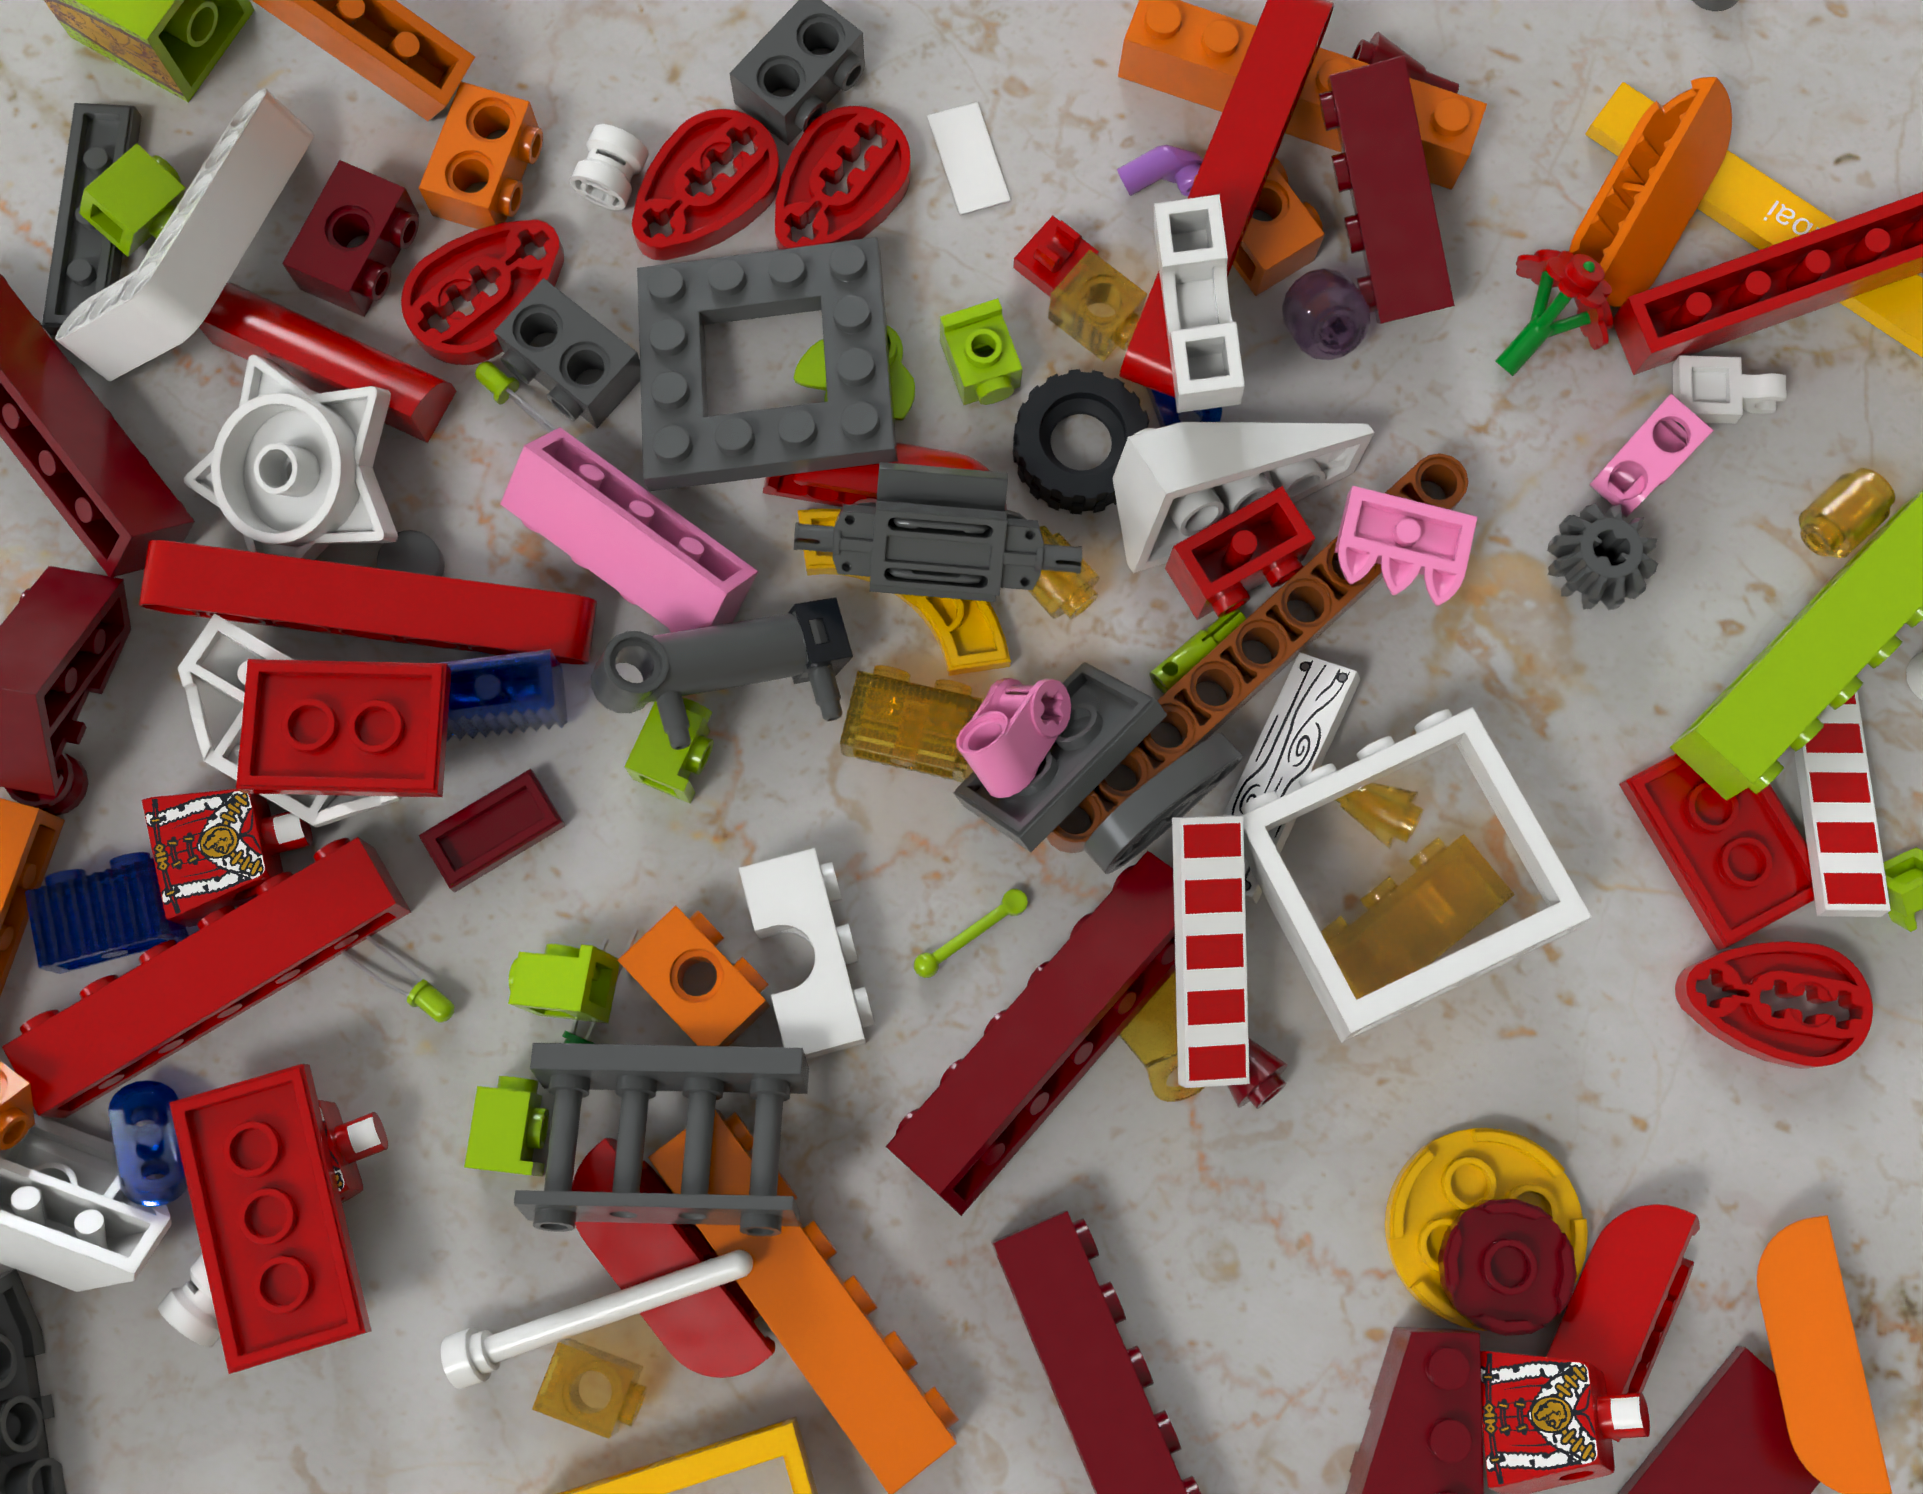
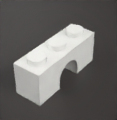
M1220 194L1154 203V235L1177 413L1240 405L1245 385L1237 324L1232 321L1227 283L1228 255Z
M812 848L740 867L739 872L754 931L758 938L761 939L781 933H792L806 939L812 945L815 952L813 970L801 985L771 995L784 1048H803L807 1060L866 1044L863 1028L873 1026L875 1023L865 987L852 990L846 965L858 962L849 924L836 927L830 902L842 899L833 863L829 862L820 865L816 850Z

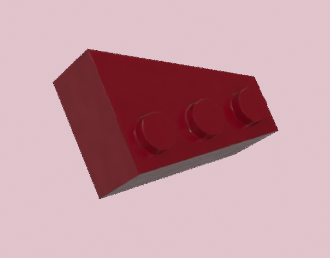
M48 566L33 586L22 593L19 603L0 625V787L56 797L63 782L62 775L56 772L57 762L66 743L80 744L87 727L84 722L77 721L89 692L103 693L131 631L124 579Z
M1394 1327L1370 1402L1369 1410H1371L1359 1452L1355 1451L1349 1472L1352 1474L1346 1494H1484L1480 1333L1449 1328Z

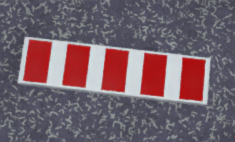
M1856 692L1836 710L1828 705L1817 717L1824 724L1823 728L1805 746L1796 752L1794 751L1817 917H1882L1891 911L1858 692Z
M1237 815L1172 817L1178 1085L1185 1088L1250 1084L1243 816Z

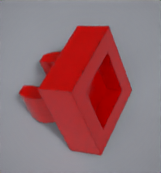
M1052 215L1014 257L1013 268L1060 304L1097 263L1099 251L1082 239V235L1062 220L1059 221Z

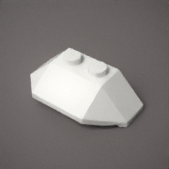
M214 614L178 666V672L182 686L186 690L190 715L203 761L237 781L248 659H293ZM260 794L316 828L399 801L403 798L396 796Z
M34 1114L35 1125L28 1130L24 1138L12 1148L0 1151V1263L76 1292L135 1281L172 1225L170 1213L164 1203L147 1155Z

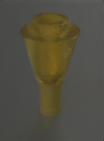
M1374 782L1334 800L1340 803V807L1389 849L1396 839L1408 843L1424 812L1423 808L1414 804L1418 796L1417 791Z

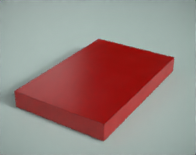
M248 659L236 789L242 793L443 797L452 669L447 663Z
M1677 754L1666 758L1619 784L1718 951L1733 945L1815 900L1807 844L1770 784L1757 794H1754L1747 788L1726 801Z

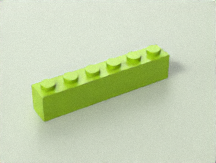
M1923 490L1902 505L1670 746L1682 760L1726 801L1747 788L1754 794H1757L1767 787L1784 769V766L1777 759L1787 748L1790 747L1796 752L1805 746L1824 726L1817 718L1828 705L1836 710L1861 688L1863 682L1856 675L1867 664L1873 669L1876 668L1901 645L1902 641L1895 634L1905 623L1913 628L1923 620Z

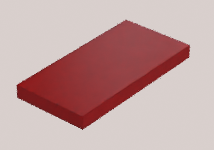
M299 1064L169 1102L228 1373L239 1372L372 1332L310 1065Z

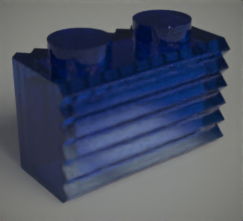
M551 649L439 662L447 663L452 669L447 742L453 735L461 741L466 734L472 739L478 733L486 738L491 731L499 736L504 729L512 734L518 728L524 733L530 726L537 732L542 725L550 730L554 724L563 728L568 722L562 665L560 666L556 657L551 653Z
M136 852L115 857L109 861L111 869H106L103 872H94L91 875H87L86 870L71 869L52 873L44 878L46 886L25 891L39 969L62 974L142 953L165 941L175 940L178 943L189 936L185 926L166 919L154 858H151L150 853Z

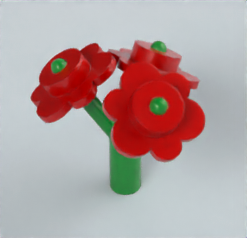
M1542 249L1536 251L1534 255L1526 254L1517 257L1516 274L1522 278L1531 279L1539 287L1530 322L1495 360L1497 364L1511 376H1514L1547 338L1580 327L1583 335L1588 337L1593 350L1600 349L1608 344L1609 336L1607 330L1613 326V317L1606 298L1612 292V288L1603 280L1605 273L1597 261L1584 254L1574 255L1569 251L1560 252L1551 249ZM1558 287L1561 292L1547 308L1551 289ZM1574 298L1578 308L1577 314L1553 322L1570 300Z

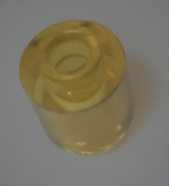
M1859 468L1853 473L1842 474L1800 513L1798 520L1802 541L1817 555L1834 558L1847 557L1889 517L1890 507L1895 502L1893 488L1885 478L1871 469Z
M1045 525L1040 527L1044 544L1072 546L1061 533L1052 534ZM1083 558L1082 562H1080V574L1041 570V576L1033 590H1028L1053 619L1063 614H1066L1070 620L1076 618L1099 595L1093 588L1100 577Z

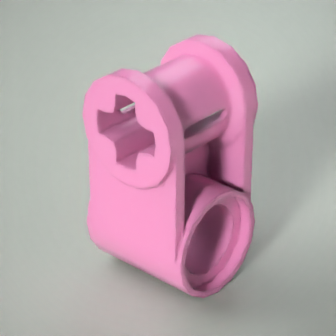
M1012 678L997 680L990 687L986 698L970 722L960 731L956 739V747L991 796L1005 798L1015 795L1026 788L1035 778L1041 762L1057 737L1066 729L1070 720L1071 701L1066 687L1060 681L1054 679H1043L1035 685H1023L1019 680Z

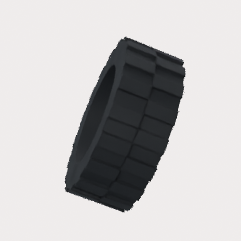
M1076 369L1069 370L1068 374L1050 376L1047 378L1046 383L1040 387L1037 385L1029 392L1027 402H1022L1018 411L1012 451L1014 463L1017 462L1018 465L1017 474L1021 482H1025L1030 488V494L1037 500L1041 498L1048 503V507L1057 511L1060 508L1069 510L1070 514L1082 515L1083 511L1097 513L1104 511L1105 507L1112 503L1116 505L1112 478L1129 436H1133L1138 431L1148 428L1150 422L1146 410H1142L1139 397L1134 391L1132 393L1124 387L1125 383L1119 379L1103 376L1104 372L1092 370V373ZM1076 414H1085L1095 417L1106 426L1111 436L1112 445L1108 457L1102 464L1089 470H1074L1063 465L1055 457L1051 448V435L1056 425L1064 418Z

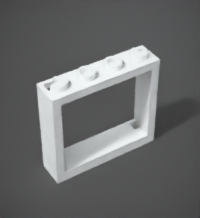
M1473 707L1455 716H1452L1449 709L1434 713L1414 727L1417 732L1416 734L1395 743L1391 736L1381 738L1361 749L1356 754L1359 761L1338 771L1333 763L1324 765L1299 780L1301 788L1278 798L1275 791H1270L1250 800L1241 807V811L1244 814L1242 815L1244 819V858L1341 1043L1577 930L1592 917ZM1456 743L1548 908L1356 1000L1268 831Z

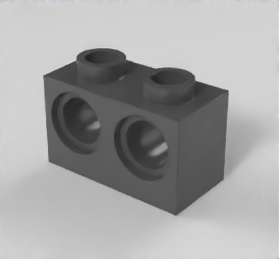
M798 0L729 73L734 103L748 115L763 124L767 130L781 141L789 145L801 131L805 132L807 127L816 118L825 113L827 104L841 89L843 91L851 89L861 77L865 68L863 32L822 0ZM818 48H829L833 50L831 53L825 55H816L811 53L813 50ZM779 89L795 91L786 97L772 95L773 92Z
M544 278L494 330L504 352L500 360L506 368L526 384L535 379L550 391L547 394L548 400L572 421L582 416L595 428H598L640 382V359L638 353ZM547 332L557 334L553 342L545 347L537 348L530 346L532 340L539 334ZM599 369L603 371V375L595 383L589 385L576 383L578 376L586 370Z

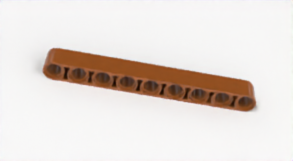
M1441 453L1428 455L1411 468L1385 494L1453 510L1467 492L1469 482L1467 471L1461 462L1450 455ZM1430 481L1439 485L1444 491L1446 499L1437 500L1426 495L1421 487V482ZM1338 536L1332 540L1158 699V702L1167 714L1160 723L1165 722L1176 727L1181 734L1182 744L1175 748H1164L1155 743L1149 733L1119 763L1133 771L1136 777V786L1127 791H1119L1110 787L1104 779L1077 806L1083 809L1089 816L1090 828L1081 834H1071L1064 831L1058 825L1046 837L1049 843L1062 852L1077 853L1084 851V845L1092 833L1119 805L1167 766L1207 740L1292 662L1299 652L1301 653L1380 581L1383 578L1381 564L1375 563L1362 579L1354 584H1349L1347 580L1337 576L1333 570L1332 562L1339 560L1338 553H1334ZM1293 600L1306 602L1315 613V621H1298L1288 611L1287 603ZM1252 640L1261 642L1270 651L1271 661L1264 664L1250 661L1243 653L1242 643ZM1206 681L1217 683L1225 691L1227 702L1218 706L1206 704L1199 698L1196 685Z

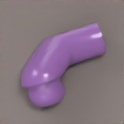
M1161 145L1119 167L1117 171L1130 196L1161 179L1177 183L1181 194L1189 196L1195 175L1198 174L1203 159L1196 152L1169 145Z

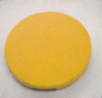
M1472 1128L1455 1131L1438 1137L1420 1148L1405 1163L1392 1185L1385 1211V1237L1388 1252L1396 1273L1406 1289L1423 1307L1445 1321L1474 1330L1487 1331L1473 1326L1453 1309L1440 1284L1438 1254L1445 1231L1460 1212L1481 1201L1497 1199H1517L1538 1206L1553 1218L1552 1220L1558 1224L1561 1232L1566 1234L1574 1249L1577 1281L1583 1267L1587 1249V1220L1583 1218L1577 1194L1564 1173L1565 1168L1555 1157L1537 1143L1519 1134L1501 1129Z

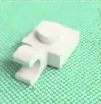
M1679 355L1672 365L1673 395L1705 423L1736 424L1743 415V409L1750 413H1774L1776 411V401H1785L1787 399L1786 375L1776 373L1742 374L1741 357Z

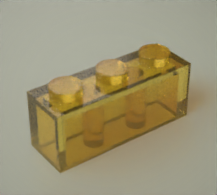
M1465 834L1447 846L1439 837L1434 839L1408 860L1415 868V872L1398 885L1391 876L1387 877L1360 899L1367 910L1353 922L1348 924L1340 915L1320 931L1356 1000L1428 966L1515 895Z

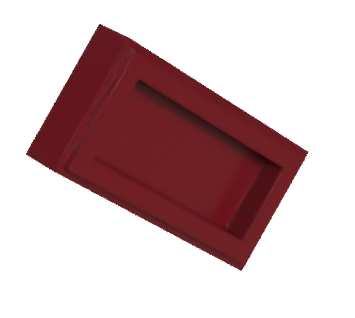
M529 769L421 833L419 837L450 890L457 892L566 825L537 776Z

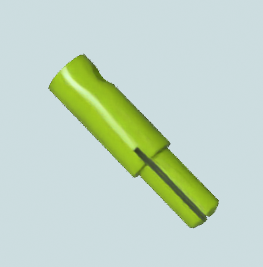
M1237 609L1224 617L1218 618L1207 629L1199 630L1149 673L1156 687L1165 694L1246 620L1245 615Z

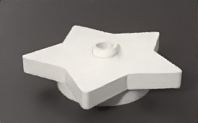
M253 354L248 358L239 408L232 413L218 434L214 449L186 474L184 483L221 509L227 520L243 534L247 550L250 552L315 560L329 545L396 542L398 534L372 468L391 393L386 389L369 386L316 394L273 360Z

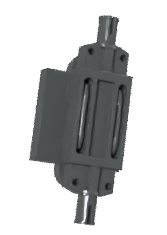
M880 462L877 499H860L851 505L843 504L835 521V526L800 524L799 522L795 524L794 550L833 552L832 558L837 573L870 577L869 592L995 602L996 596H1000V588L1033 590L1041 576V570L1080 574V562H1082V546L1072 547L1044 544L1037 520H1027L1020 513L1005 510L1008 475L1004 472Z

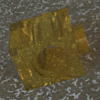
M1089 250L1051 293L1048 319L1104 362L1117 346L1124 351L1128 349L1145 306L1147 293ZM1095 303H1104L1112 307L1116 313L1109 317H1099L1091 313L1087 307Z
M571 1338L559 1341L532 1410L610 1439L619 1432L622 1424L632 1427L639 1414L647 1392V1386L638 1383L644 1366ZM587 1371L602 1373L611 1384L612 1394L605 1408L596 1409L589 1407L580 1397L579 1383Z

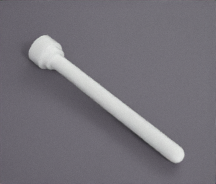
M735 1250L496 1334H492L489 1330L480 1332L472 1327L448 1335L441 1343L443 1369L449 1382L456 1389L461 1390L487 1381L490 1378L491 1372L497 1370L500 1367V1362L743 1278L752 1271L753 1259L747 1251Z

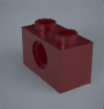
M339 160L282 264L300 290L365 317L372 302L380 300L387 291L391 279V267L401 249H407L414 241L419 226V214L405 187ZM362 235L368 236L363 244L347 248L352 239Z

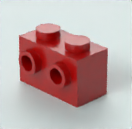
M1283 486L1174 545L1165 569L1196 620L1213 611L1218 618H1221L1247 603L1251 598L1248 592L1266 581L1269 582L1272 588L1289 581L1304 567L1301 562L1316 538Z

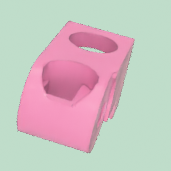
M1670 394L1589 485L1611 505L1621 504L1623 515L1627 518L1658 485L1663 484L1714 430L1674 395ZM1676 422L1680 423L1685 428V430Z

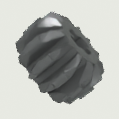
M1596 503L1587 505L1580 512V517L1568 515L1559 524L1561 535L1554 536L1549 542L1547 549L1549 553L1558 558L1548 567V575L1565 577L1568 581L1561 589V597H1568L1577 590L1582 593L1583 610L1592 609L1600 600L1608 610H1614L1625 602V597L1636 599L1646 590L1644 579L1650 578L1656 572L1658 566L1656 561L1647 556L1656 548L1657 539L1640 537L1638 531L1643 526L1644 517H1636L1627 523L1623 521L1621 504L1612 505L1603 514Z

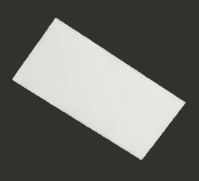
M978 102L927 115L959 214L962 215L1011 201Z

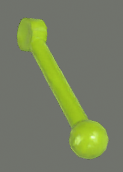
M1018 889L1007 891L1002 898L1001 905L932 954L922 953L918 955L914 961L916 974L923 978L934 976L941 962L1004 917L1022 914L1028 904L1025 893Z

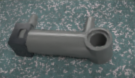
M834 597L794 604L787 614L653 636L641 631L624 632L616 635L607 644L592 672L591 688L596 699L605 708L616 713H633L643 709L649 702L656 701L663 729L668 734L670 745L673 749L680 750L689 747L691 744L688 731L690 724L682 696L792 677L794 684L810 681L816 704L820 706L823 719L834 721L841 718L843 714L840 705L841 695L835 676L851 660L853 654L838 601ZM628 663L635 666L640 671L643 682L632 683L623 679L616 669V664Z

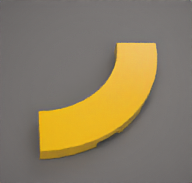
M841 509L797 510L799 523L835 526V521ZM803 550L807 576L821 574L842 575L837 573L832 558L833 552ZM843 575L870 582V577ZM895 594L912 607L932 631L945 659L948 676L1010 667L1011 659L1006 638L990 602Z

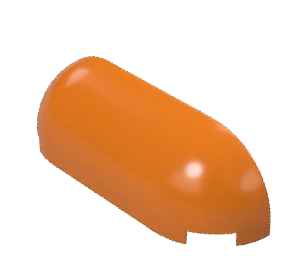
M1717 77L1694 79L1691 81L1692 89L1677 95L1664 106H1661L1656 101L1647 109L1637 123L1573 236L1569 252L1574 255H1587L1597 261L1603 268L1605 273L1603 280L1612 288V292L1606 298L1610 306L1621 307L1629 296L1649 290L1725 158L1732 130V108L1728 93Z
M1828 1215L1802 1219L1788 1225L1771 1239L1762 1253L1757 1271L1758 1294L1789 1437L1798 1458L1805 1468L1827 1487L1842 1494H1892Z

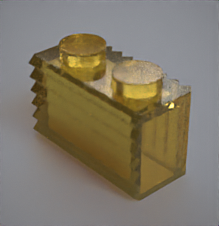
M877 665L874 666L873 673L858 670L840 739L842 755L963 782L966 779L969 764L957 749L956 739L963 727L970 722L982 704L983 699L971 696L973 689L970 686L952 680H936L933 688L911 683V675L895 667Z

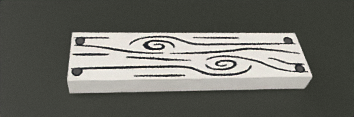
M1299 652L1223 816L1244 815L1241 811L1243 805L1270 791H1275L1278 798L1301 788L1299 780L1321 767L1361 680L1357 671ZM1297 818L1268 831L1279 854ZM1244 858L1245 900L1257 904L1262 890Z

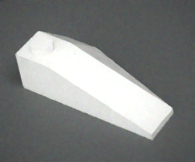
M1179 422L1158 429L1145 428L1138 431L1133 436L1128 437L1112 478L1127 565L1133 573L1167 563L1174 545L1283 486L1292 502L1295 503L1353 474L1375 432L1369 424L1256 422Z

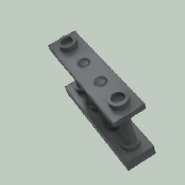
M533 1043L530 1070L542 1087L549 1089L548 1092L555 1096L544 1191L515 1190L514 1205L528 1221H533V1227L545 1231L566 1232L575 1229V1222L740 1225L741 1233L752 1236H776L781 1234L782 1226L799 1227L800 1211L794 1197L777 1196L783 1102L790 1099V1094H808L809 1066L803 1048ZM590 1090H615L616 1095L622 1097L612 1192L572 1191L582 1098L589 1095ZM656 1091H683L682 1095L689 1098L681 1194L640 1193L649 1099L656 1096ZM723 1092L750 1093V1097L756 1100L749 1195L708 1194L716 1100L723 1098Z

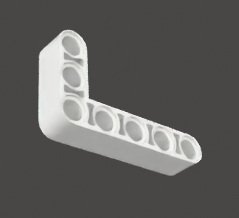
M263 88L255 93L232 118L138 269L82 302L60 326L55 340L108 381L124 375L187 340L209 314L310 145L314 132L267 89Z

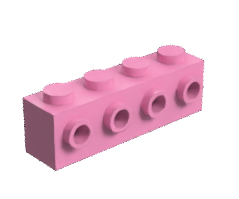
M561 427L524 445L500 505L521 519L527 528L543 535L570 555L576 564L596 574L619 591L625 600L638 605L668 627L671 633L732 623L758 573L752 566Z

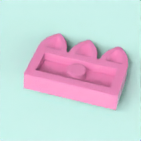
M1352 486L1347 495L1334 553H1338L1340 568L1349 584H1354L1362 579L1374 564L1378 563L1381 564L1384 581L1392 595H1397L1405 590L1418 574L1424 575L1426 589L1430 598L1436 606H1440L1457 592L1464 580L1478 517Z

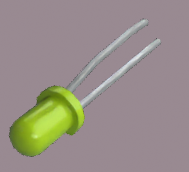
M489 361L482 362L477 366L475 370L476 379L494 394L493 399L498 404H504L511 398L548 432L557 429L515 394L520 385L516 378L506 376Z
M368 936L366 938L418 981L410 993L383 981L351 957L345 950L341 952L379 983L407 996V1003L411 1007L418 1006L436 1022H446L454 1014V1004L425 979L417 976L372 937Z

